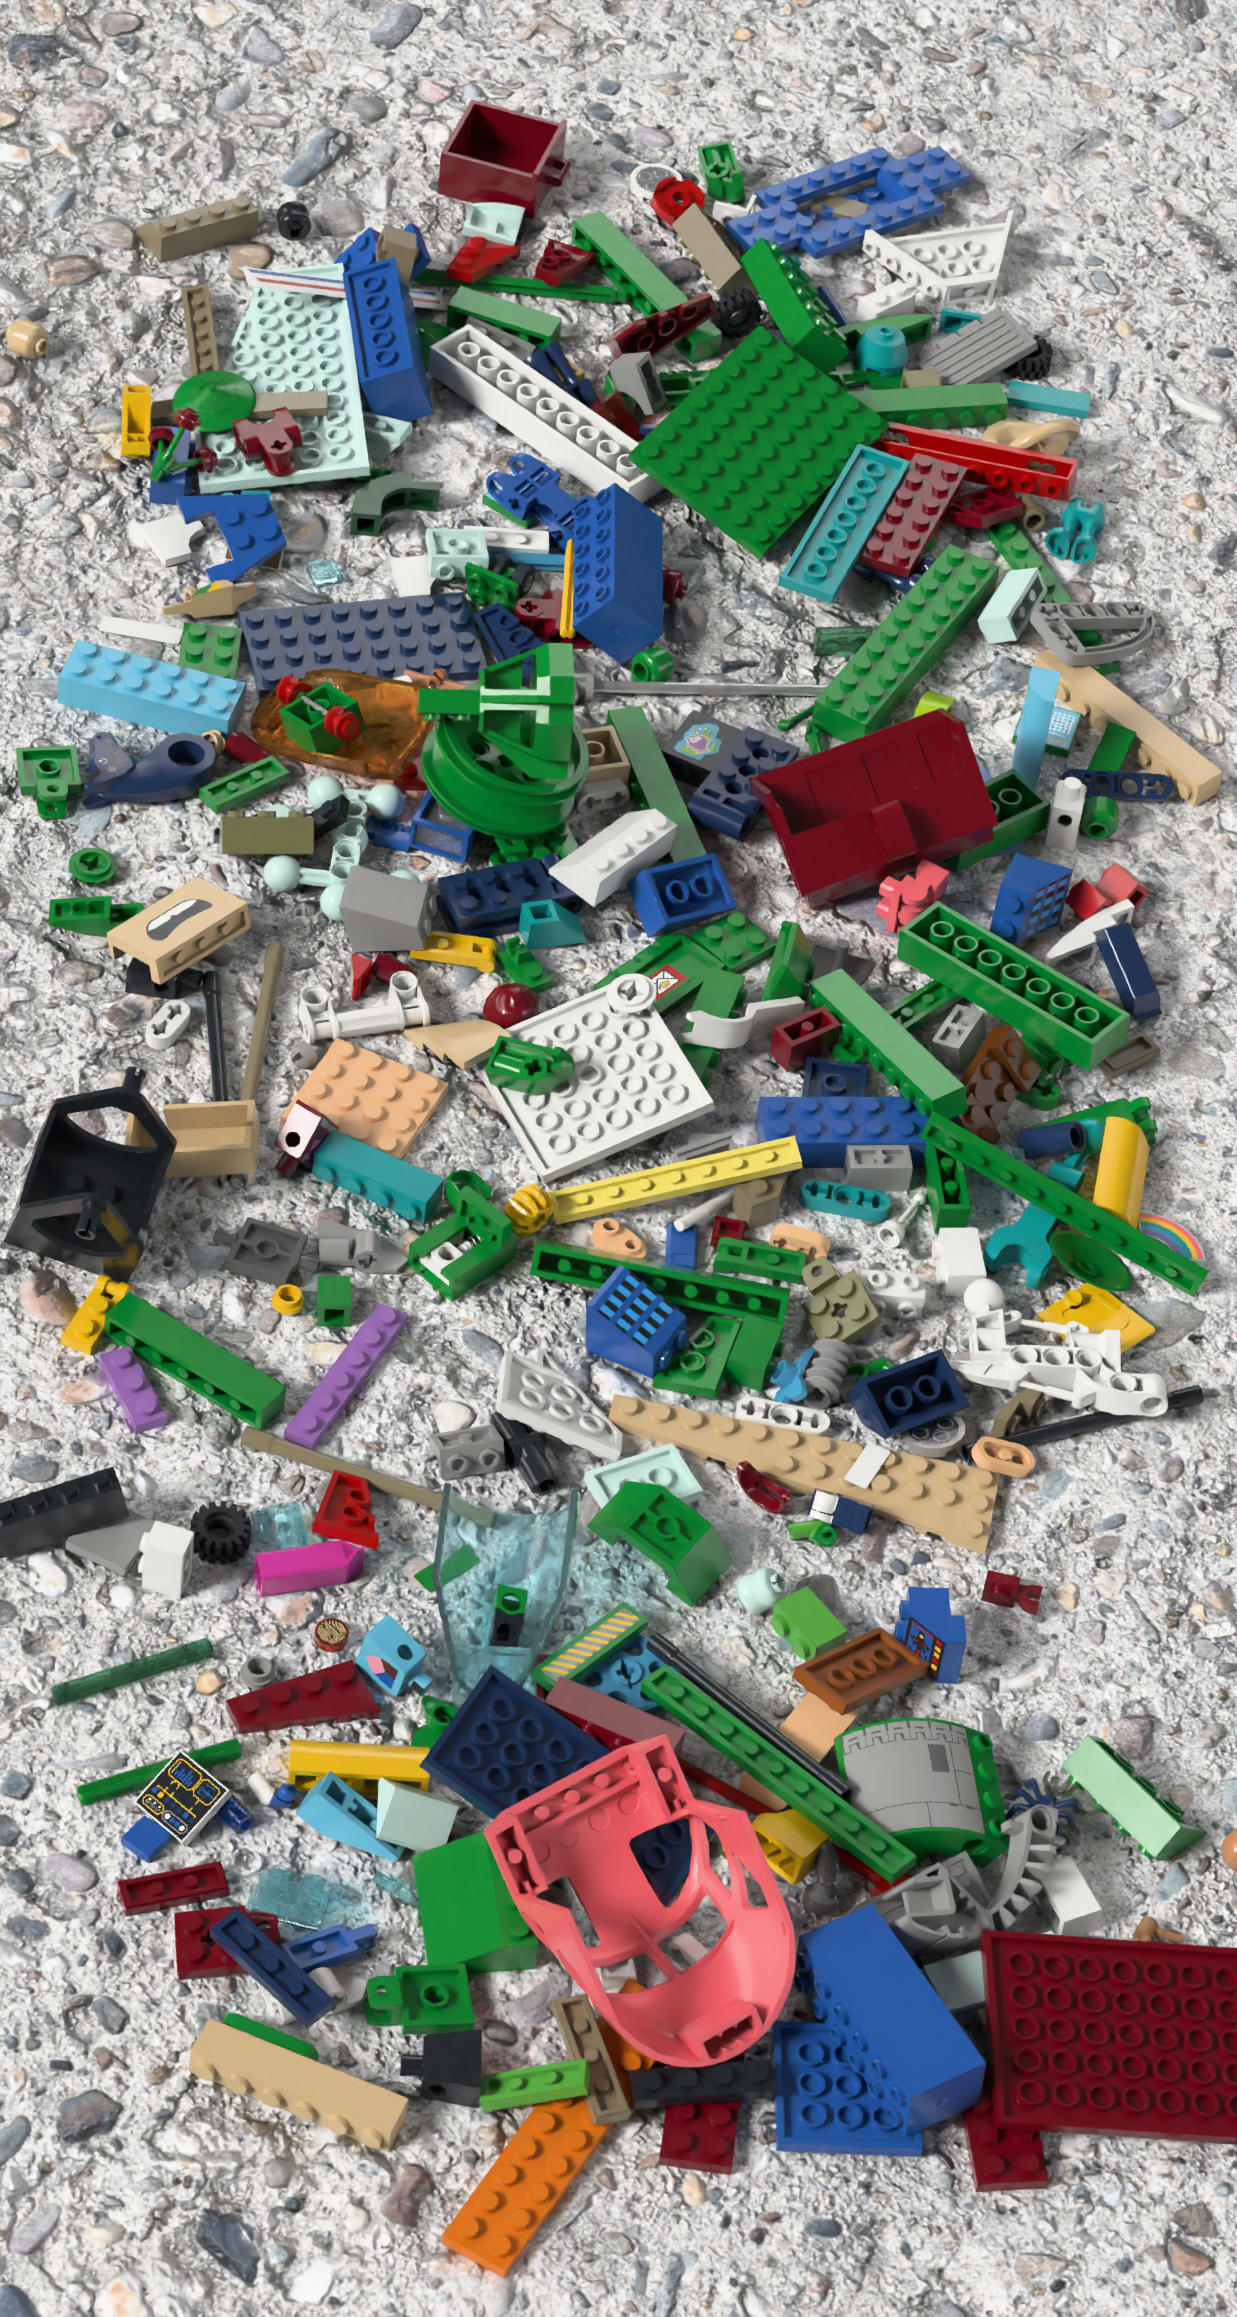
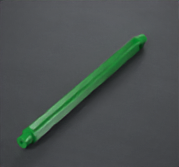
M425 268L413 280L425 285L452 286L455 288L462 286L475 290L521 293L524 295L613 304L615 302L626 303L627 295L626 290H616V287L567 282L553 287L546 285L542 280L498 275H486L473 283L446 278L447 270Z

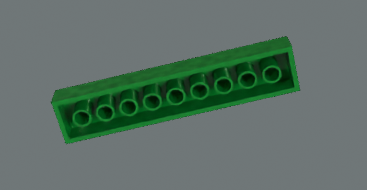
M949 544L816 699L812 722L821 732L845 743L878 731L995 592L1000 566Z

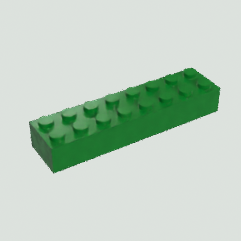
M936 901L899 930L897 958L1088 1072L1127 1041L1129 1013L939 901Z

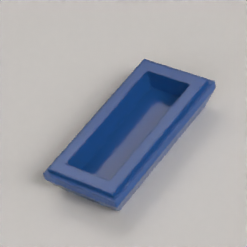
M674 1223L667 1224L665 1264L697 1270L699 1227L692 1225L680 1232L675 1228Z

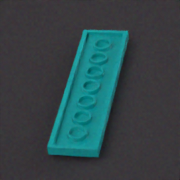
M858 444L783 570L778 586L832 604L908 470L910 461Z

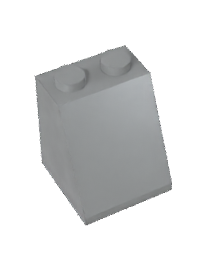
M354 865L350 867L339 909L353 952L424 950L426 938L431 935V919L437 913L436 899L431 897L428 885Z

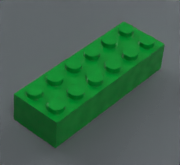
M761 237L739 260L790 348L828 375L850 352L844 343L846 338L835 328L837 322L827 314L828 307L818 298L820 294L809 283L811 279L800 268L802 263L791 253L786 255L783 248L777 242L772 241L770 243Z

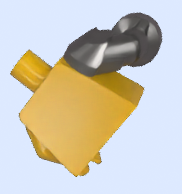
M795 1809L781 1813H762L751 1822V1825L769 1867L794 1886L815 1869L817 1881L810 1883L805 1888L802 1904L808 1911L816 1915L826 1916L834 1913L839 1901V1894L834 1889L832 1881H835L836 1873L840 1874V1866L837 1852L833 1844L830 1843L831 1837ZM723 1848V1849H722V1852H723L724 1859L726 1860L727 1857H726L725 1850H724V1848Z

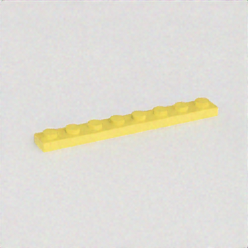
M790 1136L548 1192V1195L555 1202L552 1215L555 1225L801 1169L803 1166L795 1136Z

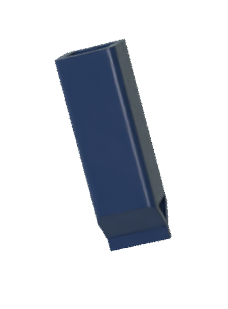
M1129 922L1104 929L1095 938V941L1125 1011L1133 1016L1135 1022L1161 1015L1160 994Z

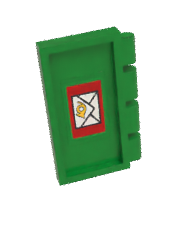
M668 931L654 941L653 945L647 946L636 954L633 960L629 959L615 969L612 974L594 985V990L611 984L616 978L625 974L635 973L644 975L651 979L656 987V1001L652 1002V1004L663 1019L700 991L710 966L725 970L726 965L682 933L676 936Z

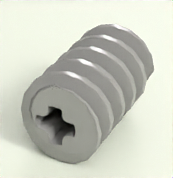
M828 1338L815 1343L813 1346L815 1352L805 1367V1373L802 1377L807 1387V1396L802 1400L814 1408L824 1409L832 1401L837 1400L843 1387L847 1370L850 1367L853 1351L850 1346L837 1339Z

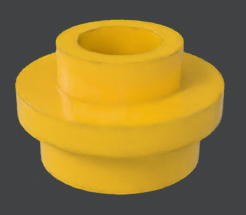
M290 1284L282 1285L272 1296V1306L281 1314L293 1315L303 1309L304 1296L298 1287Z

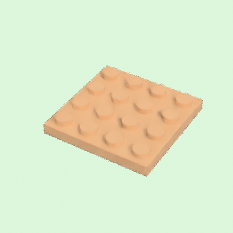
M336 1038L280 1117V1126L283 1127L296 1101L300 1100L324 1114L339 1127L338 1132L401 1160L448 1092L449 1083Z

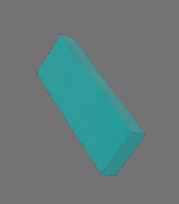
M1010 380L1007 401L1009 406L1087 419L1091 394Z

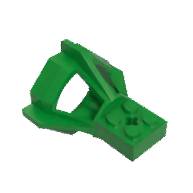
M547 643L480 669L478 672L477 690L419 688L416 695V715H423V721L434 722L441 721L442 716H453V722H471L473 717H477V732L530 778L566 779L568 776V762L570 761L575 704L573 644ZM532 656L530 690H521L522 660ZM521 714L529 715L530 748L520 744Z

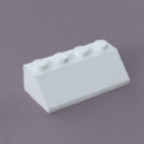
M656 809L626 813L551 867L549 874L595 907L629 882L643 869L648 868L670 852L678 825Z

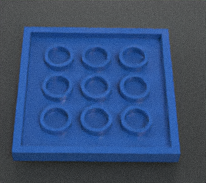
M774 2021L771 2028L772 2061L778 2087L777 2097L774 2098L776 2151L921 2157V2131L905 2138L898 2127L891 2125L886 2116L884 2106L879 2099L875 2100L870 2095L867 2082L860 2072L856 2073L852 2069L848 2055L842 2048V2045L837 2046L832 2040L827 2023Z

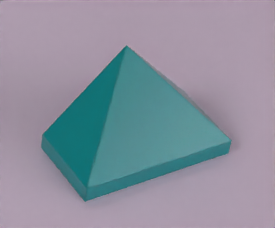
M942 307L938 331L958 335L957 330L974 320L981 324L979 318L984 314Z

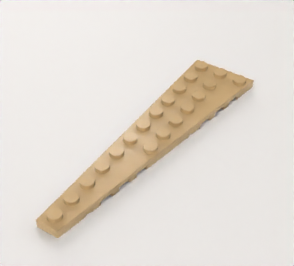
M614 1394L608 1419L619 1431L648 1441L658 1442L663 1446L673 1443L676 1449L682 1447L693 1451L695 1457L704 1460L711 1457L726 1462L725 1467L736 1470L741 1461H747L774 1483L809 1496H813L814 1489L818 1488L874 1504L873 1513L883 1516V1521L894 1525L899 1521L915 1527V1532L924 1535L931 1532L946 1537L945 1542L985 1555L1000 1473L889 1450L891 1453L868 1487L864 1489L845 1480L844 1477L866 1445Z

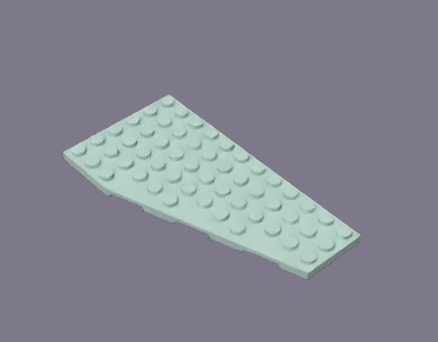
M343 263L272 271L343 279L344 267ZM255 287L249 309L244 320H241L231 343V352L223 371L232 372L245 378L253 386L256 394L327 390L328 416L293 417L301 434L302 447L293 449L291 453L295 461V471L283 477H276L268 473L261 458L247 461L236 444L233 428L219 432L195 430L196 450L200 449L201 446L207 445L210 449L215 450L218 457V464L213 467L214 471L212 473L198 471L200 494L246 490L258 487H274L276 485L294 483L301 484L312 481H329L349 477L357 478L370 475L353 336L346 298ZM253 419L248 421L253 424H266L273 419Z

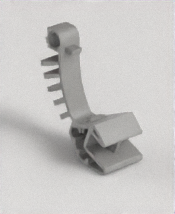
M1039 1804L1019 1814L1014 1821L1007 1820L1001 1824L1002 1832L1011 1835L1009 1853L1000 1885L985 1908L980 1906L939 1862L883 1894V1901H904L906 1915L891 1922L888 1926L907 1953H914L915 1956H933L934 1954L938 1956L956 1950L981 1946L980 1940L983 1930L1005 1931L1017 1920L1015 1917L1029 1906L1030 1902L1028 1899L1037 1894L1043 1887L1038 1881L1048 1875L1051 1869L1050 1866L1043 1862L1054 1856L1056 1849L1065 1843L1066 1838L1055 1835L1059 1809Z

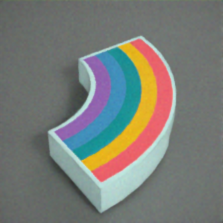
M1148 1212L1139 1213L1138 1230L1204 1268L1206 1259L1202 1247L1188 1230L1166 1217Z

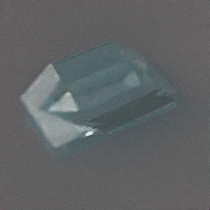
M296 1501L262 1507L259 1511L250 1512L257 1540L265 1544L271 1551L308 1545L307 1530L300 1505Z

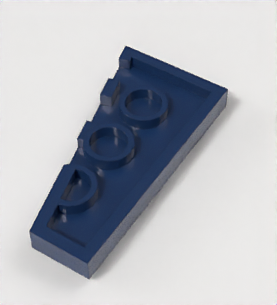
M499 602L473 614L498 663L547 644L544 641L541 642L528 627L525 628L519 619ZM532 656L522 660V687L530 684Z

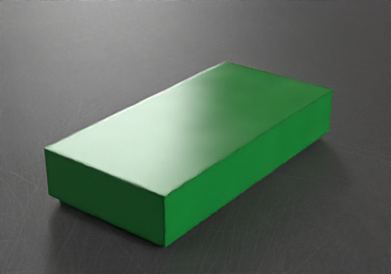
M1109 721L1087 770L1120 771L1137 736L1136 732ZM1096 778V780L1108 784L1104 778Z

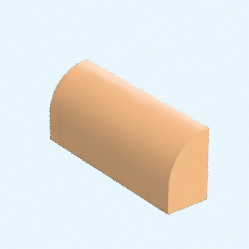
M808 1692L778 1730L821 1763L835 1746L834 1738L846 1732L857 1719L860 1712L853 1710L842 1716L838 1712L833 1711L829 1705L813 1693ZM743 1771L738 1790L775 1811H780L787 1806L785 1801L746 1771Z

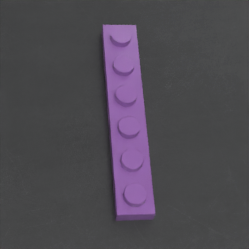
M378 1303L284 1430L283 1439L314 1450L406 1326L408 1315Z

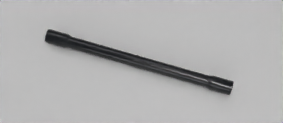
M207 971L203 974L202 984L203 997L206 1003L213 1102L229 1101L221 1008V976L216 971Z
M1194 1385L1167 1394V1411L1202 1404L1204 1395L1201 1387ZM1099 1411L997 1437V1439L1028 1447L1145 1416L1114 1415L1109 1412ZM978 1441L963 1444L962 1455L966 1463L975 1462L971 1451Z
M655 1633L649 1638L646 1644L647 1650L666 1665L673 1667L721 1707L847 1802L854 1791L851 1785L811 1757L686 1657L677 1646L663 1635Z

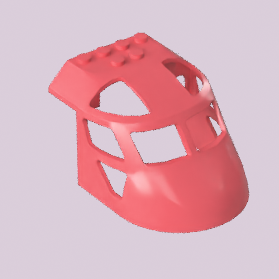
M663 1734L618 1748L500 1812L485 1829V1837L522 1918L538 1939L554 1953L563 1968L589 1996L593 2006L611 2027L643 2054L659 2062L679 2067L714 2065L727 2061L750 2048L767 2032L780 2014L791 1989L796 1965L795 1933L787 1906L746 1811L694 1799L667 1735ZM686 1818L689 1821L692 1840L689 1876L679 1897L669 1907H665L659 1901L630 1849L629 1842L632 1838L659 1825ZM704 1822L716 1831L725 1850L730 1869L731 1892L710 1866L709 1843ZM742 1863L760 1885L768 1907H751L749 1905ZM566 1876L601 1941L600 1945L586 1948L570 1910L536 1896L547 1890V1885ZM708 1895L727 1922V1929L711 1951L685 1971H679L657 1945L681 1928L697 1911L704 1896ZM645 1953L667 1978L666 1982L633 1994L606 1993L595 1968L611 1966Z

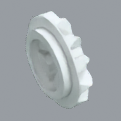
M635 973L622 975L616 978L607 989L608 1004L612 1006L614 1012L621 1011L625 1016L633 1012L640 1015L641 1010H650L651 1003L656 1001V987L653 981L644 975ZM634 989H636L637 996L628 1001L627 996H630Z

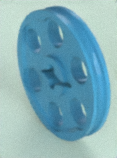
M643 1635L636 1636L612 1654L609 1660L603 1661L576 1681L611 1698H621L626 1704L653 1716L664 1710L655 1701L648 1702L641 1697L643 1694L641 1682L651 1675L649 1670L653 1667H662L665 1664L647 1650L646 1644L649 1638ZM637 1647L643 1654L631 1656L625 1652V1649ZM621 1667H622L623 1674H625L627 1678H631V1679H630V1685H629V1683H628V1680L625 1679V1677H624L623 1675H620V1673H621ZM588 1677H594L599 1679L602 1684L592 1687L585 1684L583 1680Z

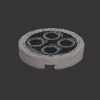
M953 1413L901 1433V1442L903 1445L909 1446V1451L915 1455L927 1458L947 1456L948 1451L954 1449V1452H956L965 1443V1423L961 1417Z

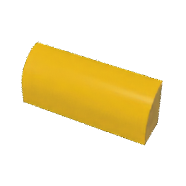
M1107 1117L1093 1204L1137 1229L1150 1148L1144 1132L1138 1125L1124 1118Z
M290 1739L288 1783L294 1785L297 1792H308L331 1771L359 1795L378 1796V1781L381 1777L427 1791L429 1773L419 1767V1765L428 1754L429 1747Z

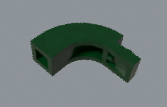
M412 473L389 474L368 482L355 496L350 535L379 537L381 520L393 511L408 509L438 512L440 483L412 481Z

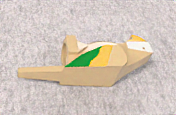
M219 580L200 589L188 586L185 587V602L162 608V614H191L193 618L234 614L236 608L242 602L257 596L256 583L242 582L233 585L228 580Z

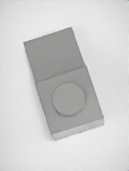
M650 352L622 354L609 366L617 391L625 392L633 397L645 415L655 414L667 402Z

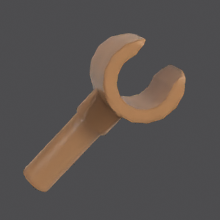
M1150 1916L1142 1918L1133 1933V1937L1137 1941L1151 1942L1153 1936L1183 1944L1185 1939L1183 1935L1158 1927L1156 1919Z

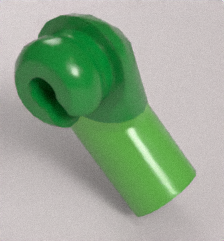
M821 1520L789 1523L788 1526L791 1540L809 1538L823 1547H830L836 1543L838 1538L837 1531Z

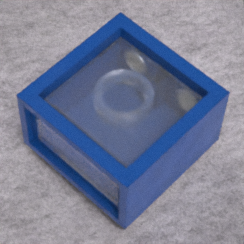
M428 790L412 818L408 846L465 864L482 832L465 825L449 814L433 797L430 790Z

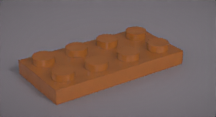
M878 1627L796 1666L792 1678L804 1686L807 1691L813 1693L829 1705L833 1711L843 1716L926 1675L930 1664L884 1629Z

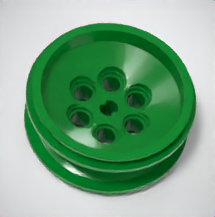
M478 683L464 687L461 690H477ZM521 714L520 744L530 748L529 715ZM442 716V720L435 722V728L428 734L421 754L423 776L428 789L437 802L449 814L465 825L487 835L504 839L520 840L539 837L563 823L571 812L575 795L584 786L589 773L588 746L582 731L574 720L568 776L566 779L530 778L477 732V717H473L471 722H453V716Z

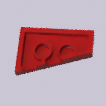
M481 236L468 237L447 267L446 278L473 283L490 274L492 267L497 266L501 268L506 265L507 259H518L521 247L487 241L486 238Z
M334 1470L315 1517L312 1532L321 1534L328 1539H339L377 1550L379 1535L378 1532H375L374 1526L376 1521L374 1514H371L370 1510L371 1498L367 1479Z

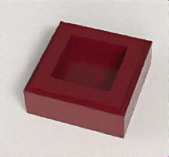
M715 1216L710 1246L717 1247L718 1241L724 1237L743 1240L747 1221Z

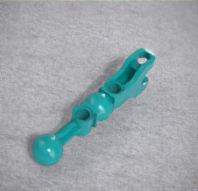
M1086 1118L1078 1121L1082 1124L1086 1134L1084 1149L1081 1152L1069 1153L1064 1163L1055 1160L1046 1177L1058 1182L1075 1194H1078L1082 1186L1085 1172L1081 1171L1088 1157L1101 1154L1105 1124L1098 1119ZM1029 1203L1015 1225L1004 1226L994 1231L983 1253L985 1269L995 1272L1003 1263H1019L1027 1271V1280L1024 1285L1038 1290L1049 1273V1263L1052 1259L1049 1238L1055 1232L1060 1219Z

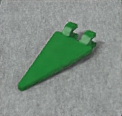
M1139 1097L1130 1103L1128 1099L1121 1098L1025 1128L1079 1121L1086 1118L1098 1119L1106 1125L1107 1117H1120L1135 1123L1134 1121L1140 1122L1137 1125L1144 1132L1148 1145L1156 1143L1154 1133L1158 1131L1156 1121L1149 1117L1148 1110H1151L1149 1097Z

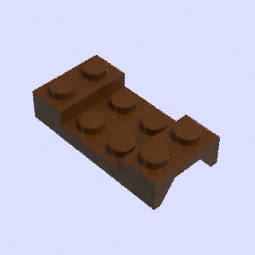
M1013 1026L993 1027L960 1080L965 1086L968 1111L949 1119L993 1146H996L1001 1138L997 1127L1019 1092H1029L1042 1071Z

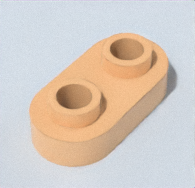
M604 1218L594 1224L592 1241L600 1250L646 1260V1244L619 1221L612 1218Z
M989 1436L980 1438L971 1451L972 1457L979 1467L1016 1478L1026 1477L1035 1466L1034 1455L1025 1446Z

